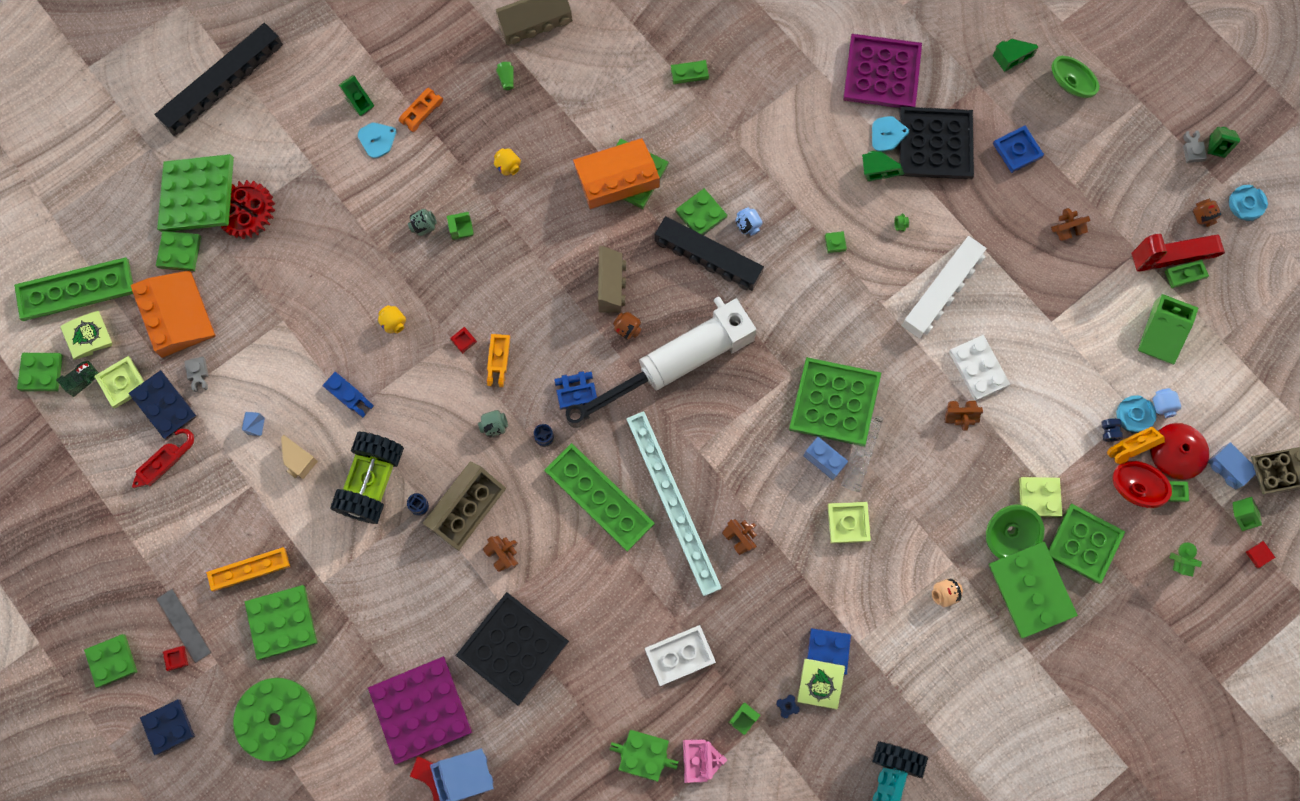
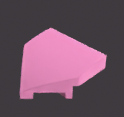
M683 740L684 782H707L711 780L727 759L709 741Z

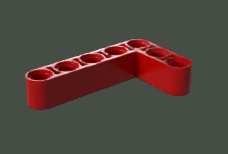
M1153 234L1146 237L1131 254L1136 271L1140 272L1216 258L1225 254L1220 235L1165 244L1162 234Z

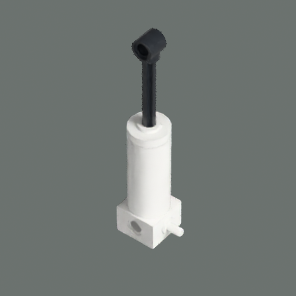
M716 297L714 302L718 309L713 311V318L639 359L641 373L585 405L580 403L579 405L569 406L565 413L567 423L573 428L581 427L585 420L590 418V414L646 382L657 391L727 350H730L732 354L752 343L757 329L737 298L724 304L720 297ZM573 413L581 415L577 420H573L570 417Z

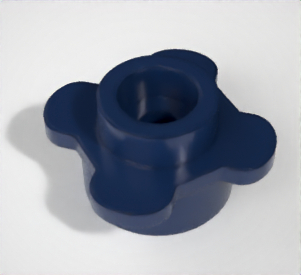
M788 695L783 700L778 699L776 702L781 711L782 718H788L789 715L793 713L798 714L800 711L793 695Z

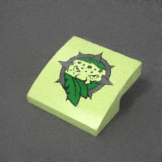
M99 311L78 317L60 326L73 360L93 355V351L112 346V341Z
M804 659L797 702L838 709L845 666Z

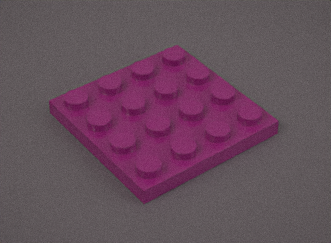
M851 34L843 101L894 108L916 107L922 43Z
M444 656L368 687L395 765L473 733Z

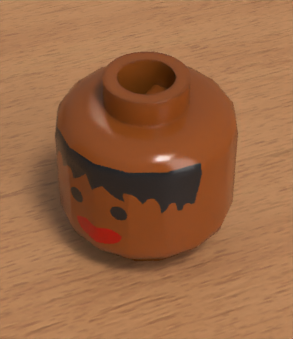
M1210 198L1196 203V207L1193 209L1197 223L1199 225L1205 224L1206 227L1216 224L1217 219L1222 215L1217 201H1211Z
M621 312L613 323L615 326L614 331L626 340L632 337L636 338L642 330L640 328L641 320L630 312H625L624 314Z

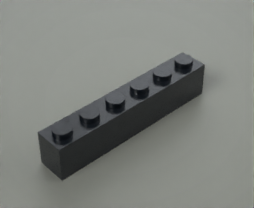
M667 216L664 217L655 232L654 241L660 247H667L678 256L683 255L693 264H700L707 271L722 275L723 279L737 283L744 290L749 289L753 291L763 273V265Z

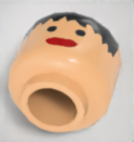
M945 579L934 585L932 598L936 604L948 607L960 602L963 588L954 579Z

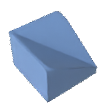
M246 412L242 430L247 435L261 436L265 417L260 413Z

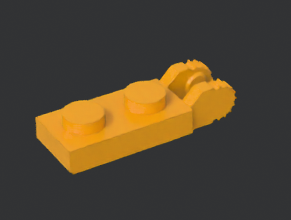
M491 334L487 364V386H492L493 372L500 373L498 379L499 387H504L510 335Z
M1151 426L1120 441L1113 447L1111 446L1107 451V455L1111 458L1115 457L1114 460L1117 464L1127 462L1130 457L1132 458L1164 443L1165 438Z

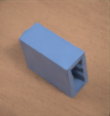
M482 748L430 765L440 801H460L494 789L493 778L489 773L487 758Z

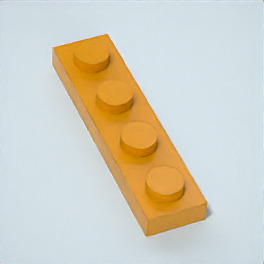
M282 547L206 573L212 592L289 568L290 564L286 549Z

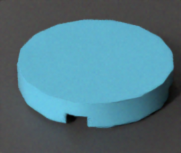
M1242 185L1236 188L1229 198V207L1232 213L1245 221H1253L1260 218L1268 206L1267 197L1264 192L1254 188L1252 185Z
M1139 395L1125 398L1118 405L1116 411L1117 419H1121V427L1131 433H1139L1153 426L1157 418L1152 402Z

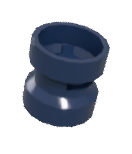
M1113 418L1101 421V426L1104 429L1103 441L1114 442L1123 439V433L1120 431L1122 426L1121 419Z
M540 424L534 429V438L539 446L548 447L553 443L554 434L549 425Z
M414 493L409 496L407 507L414 515L422 516L428 512L429 503L422 494Z

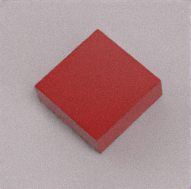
M465 327L450 338L462 354L477 343L476 339Z
M1261 541L1245 552L1256 568H1260L1276 558L1264 541Z
M185 646L163 651L166 671L169 672L189 666Z

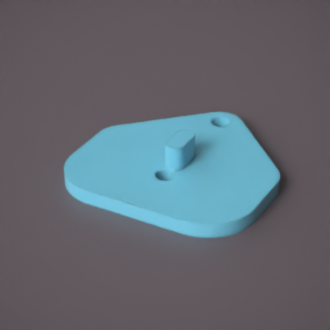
M893 116L876 119L872 125L873 148L881 152L893 150L908 135L909 129Z
M370 123L362 127L358 132V138L371 158H379L389 153L396 135L394 127L378 123Z

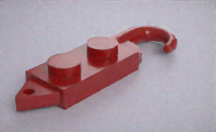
M183 428L177 430L175 435L184 433L187 435V441L181 447L169 443L163 445L135 471L136 476L132 488L146 485L151 486L192 447L194 443L193 433Z

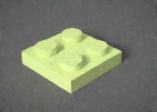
M129 356L95 375L97 382L114 409L132 399L128 393L144 382Z
M1019 478L1021 505L1030 507L1040 517H1062L1060 478Z
M867 502L829 503L827 505L830 544L871 541Z

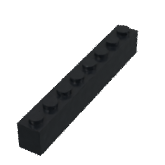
M264 22L154 115L173 136L181 133L200 114L210 109L218 99L223 98L231 88L237 86L244 77L250 75L256 67L263 64L269 56L277 52L283 46L279 36Z

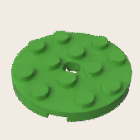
M284 678L262 680L250 687L240 698L236 706L233 718L236 739L249 755L259 760L282 761L291 758L303 750L313 736L317 720L315 703L309 692L292 680ZM277 713L280 716V722L277 725H272L270 718L272 714Z

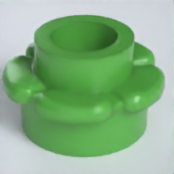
M903 213L900 216H895V229L904 232L909 227V219Z

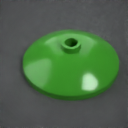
M1058 56L1054 59L1051 65L1052 74L1064 91L1080 98H1091L1098 93L1099 82L1086 65L1069 56Z
M1024 505L1004 507L994 514L987 525V545L991 552L1001 559L1043 542L1045 532L1043 521L1039 514L1030 507Z

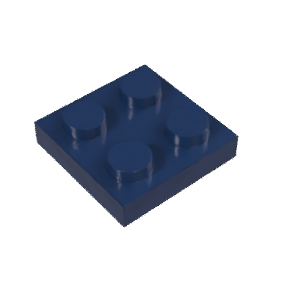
M180 699L140 717L154 755H159L195 737Z

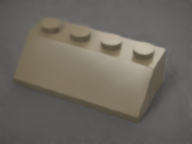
M519 0L495 9L499 29L507 46L517 44L521 40L533 38L537 34L549 32L553 28L565 26L572 22V12L568 0Z
M470 461L422 524L459 551L506 488L485 469Z

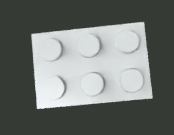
M984 335L949 350V354L975 401L1010 385Z
M700 625L644 648L659 686L716 663Z

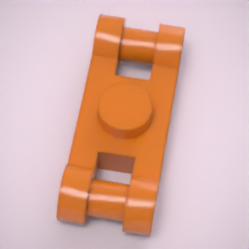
M427 88L399 117V122L403 125L406 124L409 130L415 132L426 117L442 104L443 98L440 95H435L431 88Z

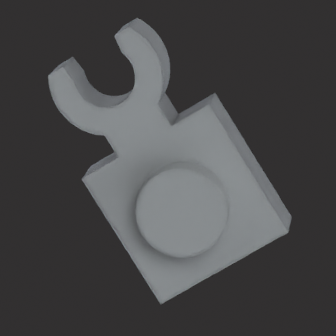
M1198 130L1193 133L1194 137L1189 135V131H1186L1183 136L1185 142H1187L1183 146L1186 163L1203 162L1207 159L1204 142H1198L1200 137Z
M199 357L184 361L187 379L193 380L191 383L192 390L198 392L197 386L199 384H202V387L207 390L208 384L203 379V377L209 376L206 359Z

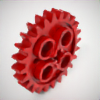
M246 180L244 185L238 181L237 187L232 184L229 225L221 226L220 228L235 238L240 236L242 239H245L246 234L252 238V233L259 235V229L265 231L264 225H270L268 219H274L270 214L276 211L272 207L275 205V202L272 200L273 196L266 187L264 188L262 184H257L255 181L250 183ZM233 202L240 204L243 208H245L246 210H250L253 214L258 216L254 217L244 209L241 210L237 205L233 204Z

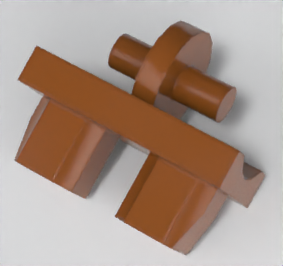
M1066 208L1063 210V215L1058 217L1060 222L1065 220V223L1051 227L1052 232H1057L1060 241L1072 238L1071 227H1074L1076 235L1087 233L1088 227L1086 222L1090 221V217L1074 219V217L1078 216V212H1072L1071 209Z
M949 401L944 418L945 423L961 425L963 431H968L969 425L980 423L983 408L978 407L976 401L966 402L965 407H959L957 401Z
M731 519L727 523L728 526L723 530L722 534L728 540L737 535L740 542L734 546V549L739 555L752 551L757 547L752 540L757 536L753 531L757 526L755 523L749 525L744 520L740 525L736 519Z
M499 535L496 537L491 536L487 539L489 543L483 548V551L488 557H492L495 554L499 556L500 559L494 563L498 572L514 568L518 565L514 558V555L517 554L514 548L518 544L516 540L510 542L507 537L501 539Z

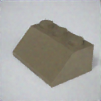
M599 246V312L621 313L622 306H625V295H622V289H626V277H622V271H626V260H623L622 253L604 246Z

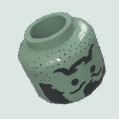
M421 209L410 215L408 226L412 233L415 232L417 235L423 236L434 231L437 221L431 210Z
M494 410L483 414L481 422H478L481 433H485L487 437L491 438L504 434L508 427V421L504 413Z

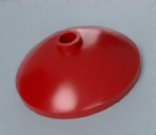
M1172 423L1158 430L1164 436L1165 442L1151 448L1150 453L1155 466L1164 475L1177 480H1187L1196 477L1206 468L1209 461V447L1206 439L1197 429L1183 423ZM1183 445L1187 447V451L1183 450Z
M1127 461L1119 464L1113 472L1112 479L1116 490L1124 499L1134 505L1144 508H1158L1165 505L1172 495V487L1167 477L1149 464L1139 461Z

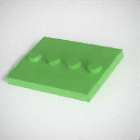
M1045 541L988 564L1020 638H1025L1078 616Z

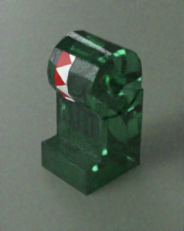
M83 361L66 376L61 375L56 381L66 393L75 397L96 379L95 375L99 372L90 361Z

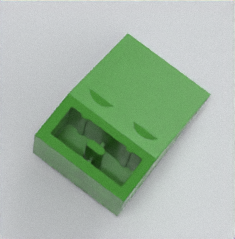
M1160 295L1153 303L1138 351L1174 365L1194 324L1199 308L1167 295Z

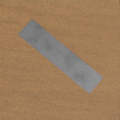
M173 589L157 598V601L194 662L196 663L210 654L209 648Z

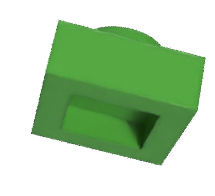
M844 231L825 234L827 253L846 251Z
M1169 481L1172 487V495L1168 502H1188V482Z

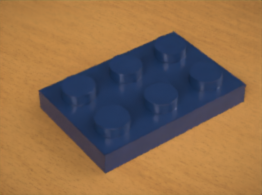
M162 370L128 393L163 439H167L197 417Z

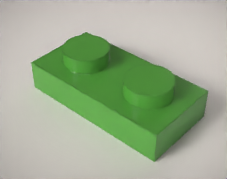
M706 60L671 65L673 84L709 79Z
M1203 260L1172 267L1165 271L1171 288L1209 277Z

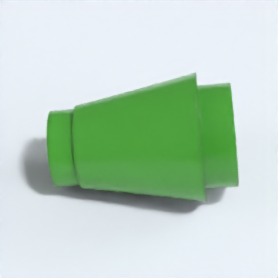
M511 62L497 64L496 72L503 90L513 89L514 67L511 65Z

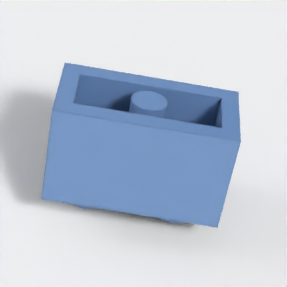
M819 437L814 440L803 455L832 480L838 476L848 463V460Z
M1231 442L1223 446L1208 461L1212 470L1219 473L1225 479L1226 484L1235 490L1244 486L1256 475L1253 464Z

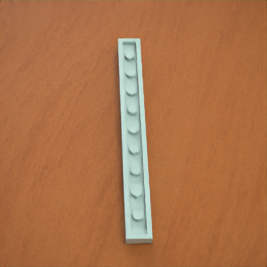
M643 411L626 418L703 597L721 590V585L645 412Z

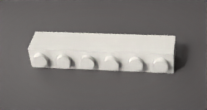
M968 236L901 326L919 339L923 334L928 335L933 328L931 323L934 319L936 321L940 319L944 313L942 311L943 307H949L954 300L952 295L955 291L957 293L961 291L965 285L963 283L964 279H970L975 272L973 267L976 263L980 265L985 259L984 252L987 248Z

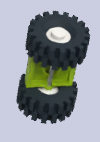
M358 431L351 448V452L355 454L344 488L336 490L330 509L352 519L378 524L384 504L381 503L393 467H397L404 447L386 437Z

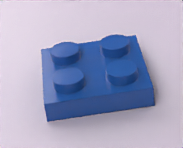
M1026 125L993 142L994 147L1011 173L1044 156V153Z
M811 628L807 659L845 666L844 675H847L851 634Z

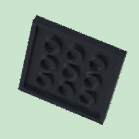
M900 107L899 122L909 129L908 135L899 143V164H901L904 175L901 176L973 179V110Z
M506 592L456 656L517 706H520L569 641Z

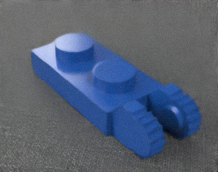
M334 372L322 385L351 411L354 410L362 418L366 414L357 407L360 401L370 409L374 407L361 392L337 372Z

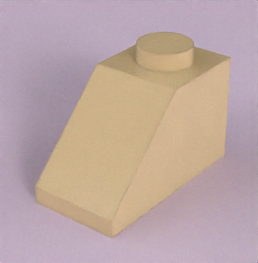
M283 435L281 442L283 464L288 468L286 472L295 479L297 476L304 479L318 461Z

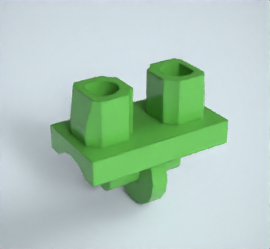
M1185 542L1179 546V555L1171 552L1170 558L1175 560L1173 565L1174 571L1193 577L1195 566L1201 567L1202 561L1194 558L1197 554L1196 546Z

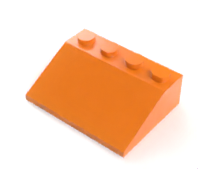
M643 138L573 159L590 209L660 187V177Z
M190 270L151 277L130 285L153 349L161 358L216 336Z

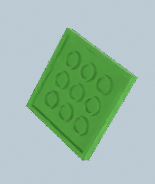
M231 154L164 161L157 230L162 232L228 226L234 157Z
M806 357L789 431L865 447L881 372Z

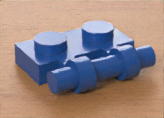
M581 371L571 376H567V374L561 375V378L554 379L555 386L563 385L564 389L556 390L560 410L567 409L574 404L579 405L582 403L585 405L597 398L594 382L586 384V380L593 379L592 371L586 373ZM580 381L581 385L569 387V383Z

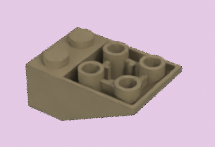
M1300 447L1251 456L1263 494L1300 490Z

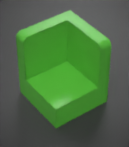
M469 212L447 216L452 240L474 235Z
M1252 497L1232 503L1234 517L1242 531L1262 526L1260 511Z
M744 702L728 723L745 735L760 717V714Z

